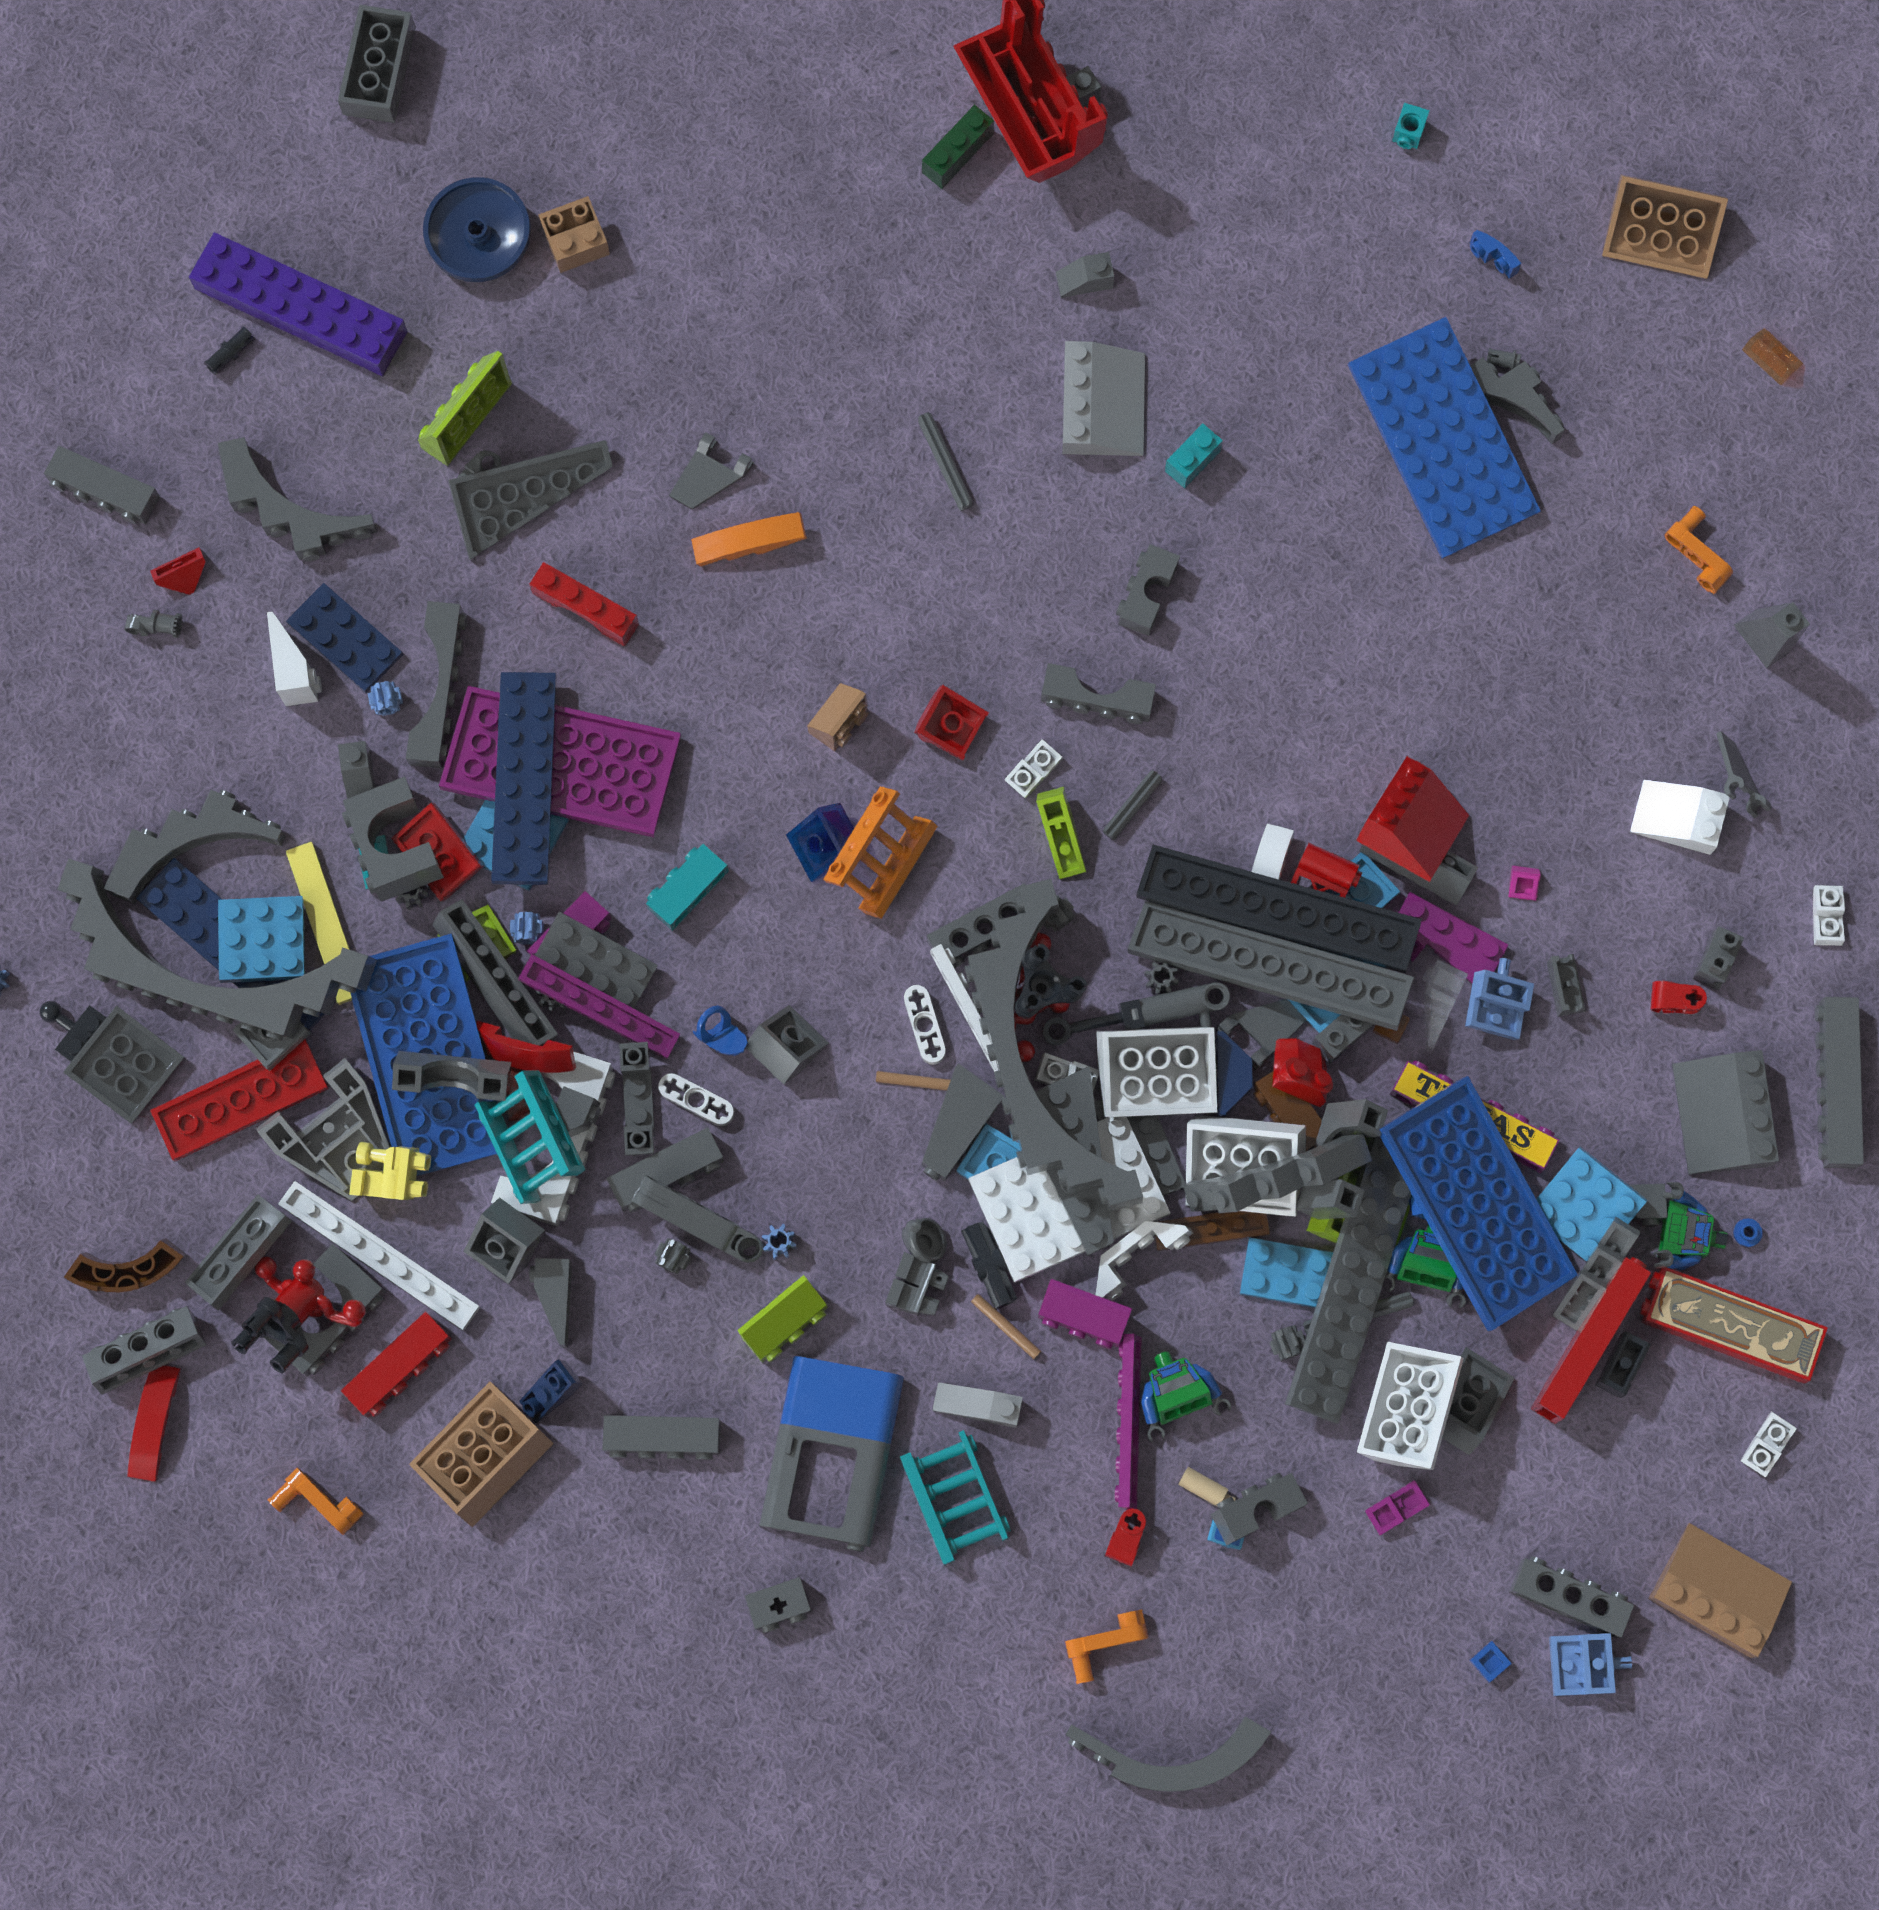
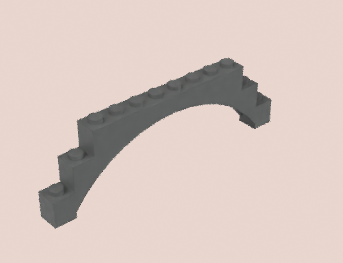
M68 858L57 890L67 894L65 899L79 903L71 930L80 933L79 939L93 943L84 967L85 970L93 972V979L108 983L111 978L118 981L117 987L133 992L135 986L143 989L141 994L157 1000L158 996L162 995L168 997L166 1000L168 1004L182 1008L183 1004L186 1003L192 1005L191 1011L207 1016L210 1011L217 1014V1020L232 1024L233 1020L242 1022L241 1028L256 1033L258 1028L267 1030L266 1036L280 1041L283 1040L284 1036L291 1039L294 1038L302 1013L319 1017L320 1013L330 1015L339 989L354 994L356 989L367 991L377 960L343 947L340 955L323 966L301 977L269 986L238 989L196 983L183 978L158 963L130 936L118 918L104 889L105 886L102 880L104 871Z
M1052 879L1019 887V897H1015L1017 910L1020 915L993 921L994 931L990 932L993 948L997 949L968 956L969 965L964 966L968 983L974 982L976 992H972L975 1008H981L983 1018L979 1019L982 1034H988L991 1044L986 1045L990 1061H996L998 1071H994L998 1088L1003 1087L1006 1096L1001 1098L1005 1115L1011 1114L1013 1124L1009 1125L1012 1141L1018 1140L1021 1151L1016 1152L1020 1168H1026L1027 1175L1061 1167V1169L1057 1170L1061 1187H1067L1068 1194L1102 1185L1101 1188H1098L1099 1197L1102 1205L1107 1204L1109 1212L1143 1203V1194L1136 1170L1126 1171L1110 1164L1085 1149L1070 1137L1040 1102L1021 1062L1014 1030V1005L1018 980L1023 967L1022 957L1030 949L1038 932L1052 914L1059 913V904Z

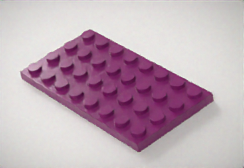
M472 686L467 687L439 783L440 790L495 802L499 692ZM556 705L551 815L654 838L678 752L681 733Z

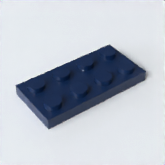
M325 583L286 620L292 629L365 693L404 655L400 649Z

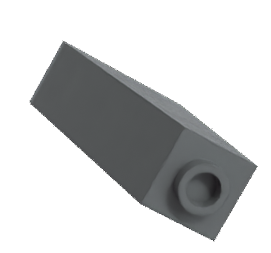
M1794 602L1756 609L1734 624L1735 628L1766 669L1789 654L1810 625Z
M957 1064L954 1069L922 1161V1166L925 1167L923 1172L935 1181L939 1178L943 1181L947 1179L1002 1102L1001 1098H1004V1095L960 1064Z

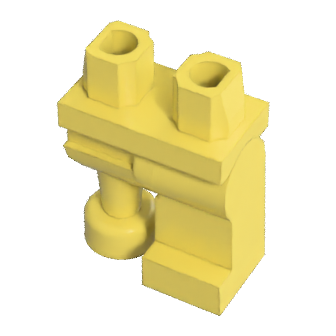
M360 1142L356 1150L357 1164L369 1165L372 1161L384 1163L383 1171L364 1168L352 1169L349 1195L399 1200L427 1196L428 1184L426 1181L416 1180L417 1170H429L431 1155L419 1152L420 1148L401 1146L388 1149H374L371 1143Z

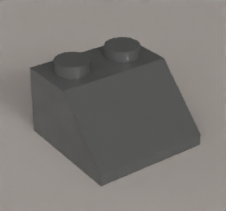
M788 1005L757 1027L747 1041L746 1049L775 1078L785 1084L796 1077L829 1042Z

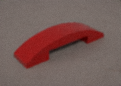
M476 1021L484 1052L497 1061L512 1062L511 1067L526 1071L539 1070L542 1073L570 1072L576 1069L573 1047L551 1040H547L543 1046L502 1036L501 1027Z
M162 1366L148 1373L134 1425L127 1477L155 1482L157 1480L162 1457L160 1451L172 1397H175L180 1368Z

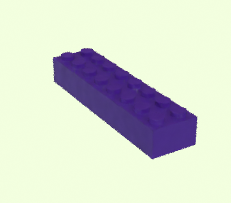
M215 232L189 275L195 290L382 377L408 332L403 319Z

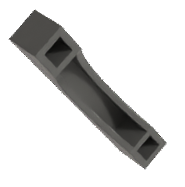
M427 602L424 628L437 652L439 680L436 694L429 710L422 720L409 732L406 760L410 766L442 769L443 761H446L449 745L446 744L447 734L451 735L453 728V719L449 718L450 708H455L456 692H453L454 682H458L460 677V666H456L457 656H462L464 642L460 639L461 630H465L467 626V614H464L460 604Z

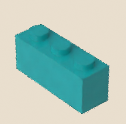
M704 844L699 848L694 847L685 857L686 862L680 868L675 867L666 877L667 882L661 888L656 887L647 897L648 902L646 905L648 910L672 931L729 872L728 865Z

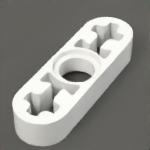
M913 985L904 994L905 1006L921 1058L926 1063L935 1065L944 1059L945 1045L928 991L923 986ZM917 992L919 996L924 995L925 998L921 999V1006L923 1010L929 1008V1012L922 1011L913 1016L912 1012L918 1011L916 1003L909 1001L912 998V993ZM929 1018L933 1023L932 1029L928 1032L919 1031L916 1026L918 1020ZM937 1034L938 1038H932L934 1047H940L941 1049L937 1052L936 1058H932L931 1054H925L929 1050L927 1039L921 1042L920 1038H929Z
M667 1074L661 1078L659 1091L665 1099L717 1126L728 1125L733 1120L734 1110L727 1100L676 1074ZM673 1080L677 1081L676 1086L683 1091L685 1086L690 1087L685 1092L683 1101L678 1100L681 1097L680 1093L672 1091L670 1094L667 1093V1088L664 1086L666 1082L671 1084ZM701 1093L705 1098L703 1105L697 1108L690 1106L688 1102L690 1095ZM710 1098L715 1100L711 1103L715 1108L721 1109L722 1106H726L727 1117L722 1116L720 1120L716 1119L717 1115L711 1109H708V1114L703 1113L709 1105Z

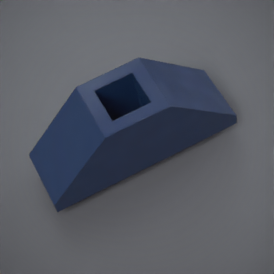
M1218 1031L1215 1039L1217 1117L1225 1118L1252 1089V1058L1223 1031Z
M558 1359L519 1402L524 1413L531 1417L535 1423H538L569 1399L583 1383L566 1361ZM532 1394L535 1395V1396L531 1397L530 1399L526 1400V1399H527L528 1397H530ZM543 1411L542 1414L539 1417H537L536 1414Z

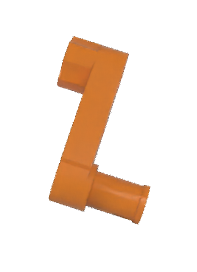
M1692 506L1690 511L1679 522H1675L1664 536L1672 546L1703 570L1697 577V581L1706 591L1715 594L1733 575V570L1727 562L1691 533L1706 517L1700 508Z
M298 1467L285 1479L286 1483L268 1499L269 1503L277 1511L281 1512L298 1494L303 1495L342 1535L364 1515L359 1507L347 1496L336 1506Z
M1142 1609L1118 1614L1120 1626L1118 1630L1065 1641L1068 1658H1072L1077 1680L1076 1684L1094 1681L1089 1659L1091 1651L1149 1638Z

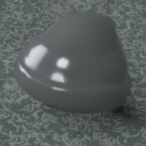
M931 1218L910 1220L907 1222L906 1227L902 1229L901 1236L905 1247L919 1261L927 1263L936 1262L943 1257L946 1251L947 1240L942 1227Z

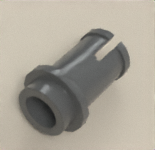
M1489 348L1486 362L1512 370L1519 365L1521 354L1516 353V350L1512 353Z

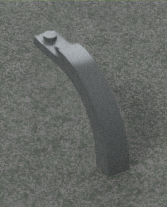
M1243 1717L1230 1738L1211 1754L1188 1764L1167 1767L1144 1764L1133 1760L1072 1724L1065 1735L1070 1738L1068 1744L1082 1752L1085 1747L1095 1752L1093 1758L1108 1767L1111 1762L1115 1764L1110 1775L1122 1782L1155 1791H1186L1215 1783L1235 1772L1254 1756L1271 1731L1249 1718Z

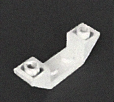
M1145 1221L1101 1255L1096 1295L1110 1301H1114L1122 1295L1123 1291L1121 1289L1127 1284L1114 1266L1120 1267L1132 1258L1131 1253L1138 1247L1144 1249L1154 1241L1153 1236L1155 1234L1166 1248L1170 1250L1176 1248V1250H1179L1189 1243V1236L1194 1232L1191 1228L1183 1225Z

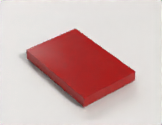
M432 802L391 838L402 852L427 842L430 843L444 878L427 885L440 902L448 899L484 867L442 811Z

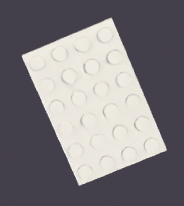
M1126 1116L1108 1117L1097 1122L1102 1159L1126 1171L1136 1170L1143 1194V1203L1110 1212L1113 1240L1132 1232L1145 1221L1155 1222L1170 1215L1168 1206ZM1016 1157L968 1178L1014 1283L1085 1252L1046 1171L1027 1175L1026 1168H1020Z

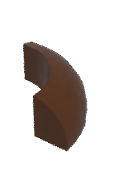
M167 1238L160 1240L144 1256L128 1262L106 1261L85 1252L77 1257L64 1278L78 1286L93 1291L128 1292L158 1281L174 1269L185 1254Z

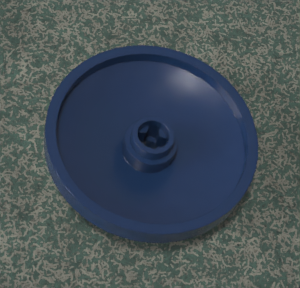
M466 178L448 185L434 197L423 221L424 242L432 260L446 274L467 282H486L505 275L521 261L530 242L531 224L523 201L510 187L490 178Z

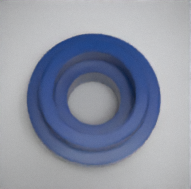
M1746 1218L1740 1220L1735 1225L1733 1235L1736 1242L1741 1246L1752 1247L1760 1242L1762 1228L1757 1221ZM1746 1227L1752 1229V1237L1745 1236L1744 1229Z

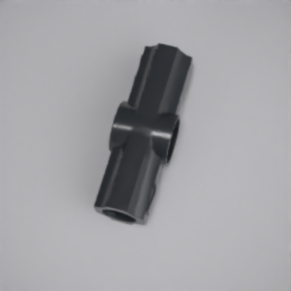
M984 1222L975 1223L962 1230L961 1233L973 1258L971 1261L974 1269L978 1272L977 1275L980 1282L984 1283L995 1310L1017 1301V1296L1006 1274V1265L998 1248L995 1249Z

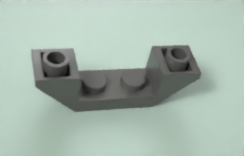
M648 1042L619 1044L624 1088L625 1155L654 1154V1109Z

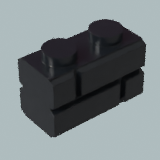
M1624 1331L1621 1333L1595 1385L1616 1397L1622 1398L1626 1396L1631 1386L1630 1382L1634 1380L1651 1344L1629 1332Z

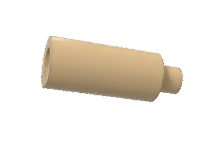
M1187 1467L1178 1484L1215 1506L1223 1500L1232 1497L1227 1494L1228 1488L1190 1467Z

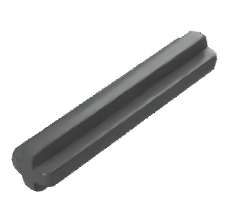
M1151 770L1105 826L1103 833L1108 838L1115 840L1162 782V777L1157 772Z

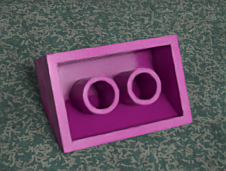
M1050 1279L1038 1318L1043 1319L1041 1324L1049 1328L1058 1330V1327L1062 1326L1070 1329L1068 1334L1074 1337L1085 1339V1336L1097 1339L1095 1344L1112 1349V1346H1119L1132 1308Z

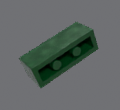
M974 104L922 159V174L943 189L993 136L994 120Z

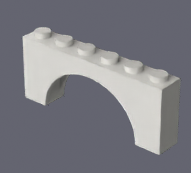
M574 1052L576 1063L574 1071L561 1073L540 1072L541 1075L550 1078L562 1089L565 1086L595 1098L600 1102V1115H602L606 1105V1099L603 1098L606 1088L611 1089L616 1073L612 1072L613 1067L611 1063ZM592 1123L589 1130L571 1137L584 1166L588 1157V1152L585 1151L587 1142L594 1140L597 1131V1125H594V1123ZM552 1161L548 1166H546L544 1169H546L547 1167H549L550 1165H552V1164H553V1161ZM544 1169L540 1170L535 1174L530 1175V1177L533 1178L534 1176L542 1172ZM557 1174L536 1189L541 1201L538 1203L520 1204L513 1193V1187L509 1178L500 1176L491 1203L493 1204L500 1197L526 1217L558 1227L560 1220L565 1221L568 1216L570 1205L566 1203L569 1194H575L579 1179L575 1178L576 1176L561 1177L560 1174Z

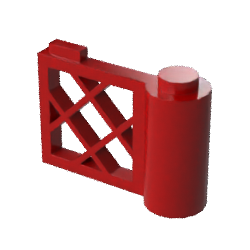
M1308 843L1291 883L1296 884L1299 877L1302 876L1311 880L1315 890L1323 892L1331 889L1340 893V897L1345 898L1350 886L1356 888L1363 872L1358 871L1360 865ZM1316 883L1325 887L1318 889Z

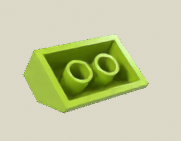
M803 1275L737 1331L762 1363L766 1359L772 1362L783 1352L780 1348L785 1343L790 1341L793 1344L804 1335L802 1329L810 1322L813 1325L820 1322L827 1315L824 1311L828 1307Z

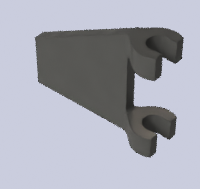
M705 432L696 452L669 496L690 509H694L742 479L754 462L751 461L752 458L742 453L734 470H731L707 455L712 451L717 441L714 436Z
M1722 731L1716 733L1728 773V779L1724 786L1725 794L1732 800L1735 799V789L1737 787L1743 792L1749 793L1750 798L1747 802L1746 810L1754 818L1758 817L1757 808L1760 805L1766 811L1771 810L1770 801L1759 794L1735 742Z
M1287 999L1231 1014L1218 1026L1219 1028L1216 1032L1223 1031L1228 1035L1237 1025H1240L1261 1046L1251 1056L1252 1067L1256 1070L1275 1051L1278 1039H1288L1307 1020Z

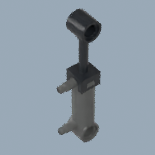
M1209 983L1119 1003V1012L1071 1023L1062 1018H1052L1043 1024L1042 1037L1048 1044L1057 1046L1066 1043L1072 1037V1034L1119 1023H1122L1123 1030H1142L1141 1027L1194 1015H1199L1201 1027H1212L1209 1012L1223 1009L1230 1000V993L1224 984ZM1211 989H1217L1221 993V1001L1217 1005L1211 1004L1207 998L1208 992ZM1052 1024H1059L1063 1027L1064 1034L1058 1040L1052 1039L1049 1035V1028Z

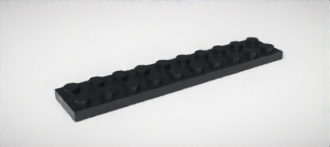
M1154 844L1152 845L1136 894L1138 899L1405 974L1422 923V919Z

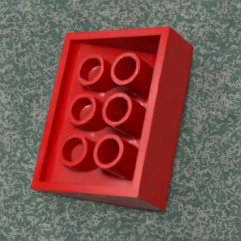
M1407 756L1369 815L1356 841L1430 882L1465 824L1469 814L1430 768Z

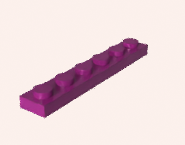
M533 954L530 955L518 978V981L634 1043L648 1042L649 1051L664 1059H668L680 1036V1033Z
M1123 1334V1341L1119 1344L1122 1370H1119L1118 1384L1119 1387H1122V1394L1117 1403V1412L1121 1416V1427L1117 1428L1116 1433L1117 1444L1120 1445V1456H1117L1115 1464L1116 1472L1119 1473V1485L1115 1487V1501L1118 1502V1507L1123 1509H1137L1142 1337L1136 1334Z

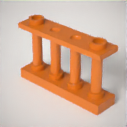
M881 786L873 795L870 804L837 858L830 865L823 879L827 883L844 887L846 883L864 898L859 909L867 915L880 919L883 918L938 827L929 819L914 816L913 819L910 818L894 804L900 793ZM888 813L906 828L899 842L880 827ZM874 837L892 851L885 865L866 851ZM859 861H862L878 875L870 889L852 875Z

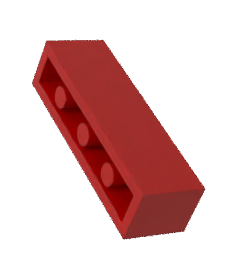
M425 1311L354 1377L341 1392L363 1416L367 1418L371 1415L376 1417L386 1408L385 1401L392 1395L394 1397L399 1396L408 1387L406 1382L413 1375L419 1377L429 1367L427 1362L436 1355L438 1358L449 1349L450 1345L448 1343L452 1338Z

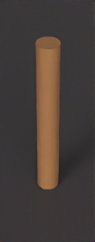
M877 1071L876 1082L946 1091L951 1081L949 1079Z
M980 1294L973 1298L971 1303L1032 1359H1035L1041 1353L1040 1349L995 1310Z

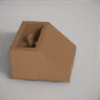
M589 196L538 214L560 273L610 255L606 238Z
M840 683L807 725L808 733L834 752L839 746L843 748L852 736L849 732L855 725L860 726L868 716V712H866L868 706L866 693Z

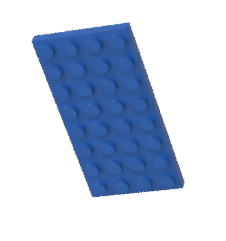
M1447 317L1347 364L1442 559L1541 512Z
M452 934L370 956L376 959L377 962L367 991L356 989L355 994L351 993L391 1146L420 1148L419 1152L431 1155L429 1170H417L416 1177L497 1155L486 1128L479 1119V1113L475 1104L482 1101H496L498 1103V1100L478 1099L468 1090L448 1086L429 1088L421 1093L392 1090L393 1063L398 1051L486 1060Z
M1469 1076L1461 1078L1380 1129V1137L1487 1331L1496 1329L1578 1275Z

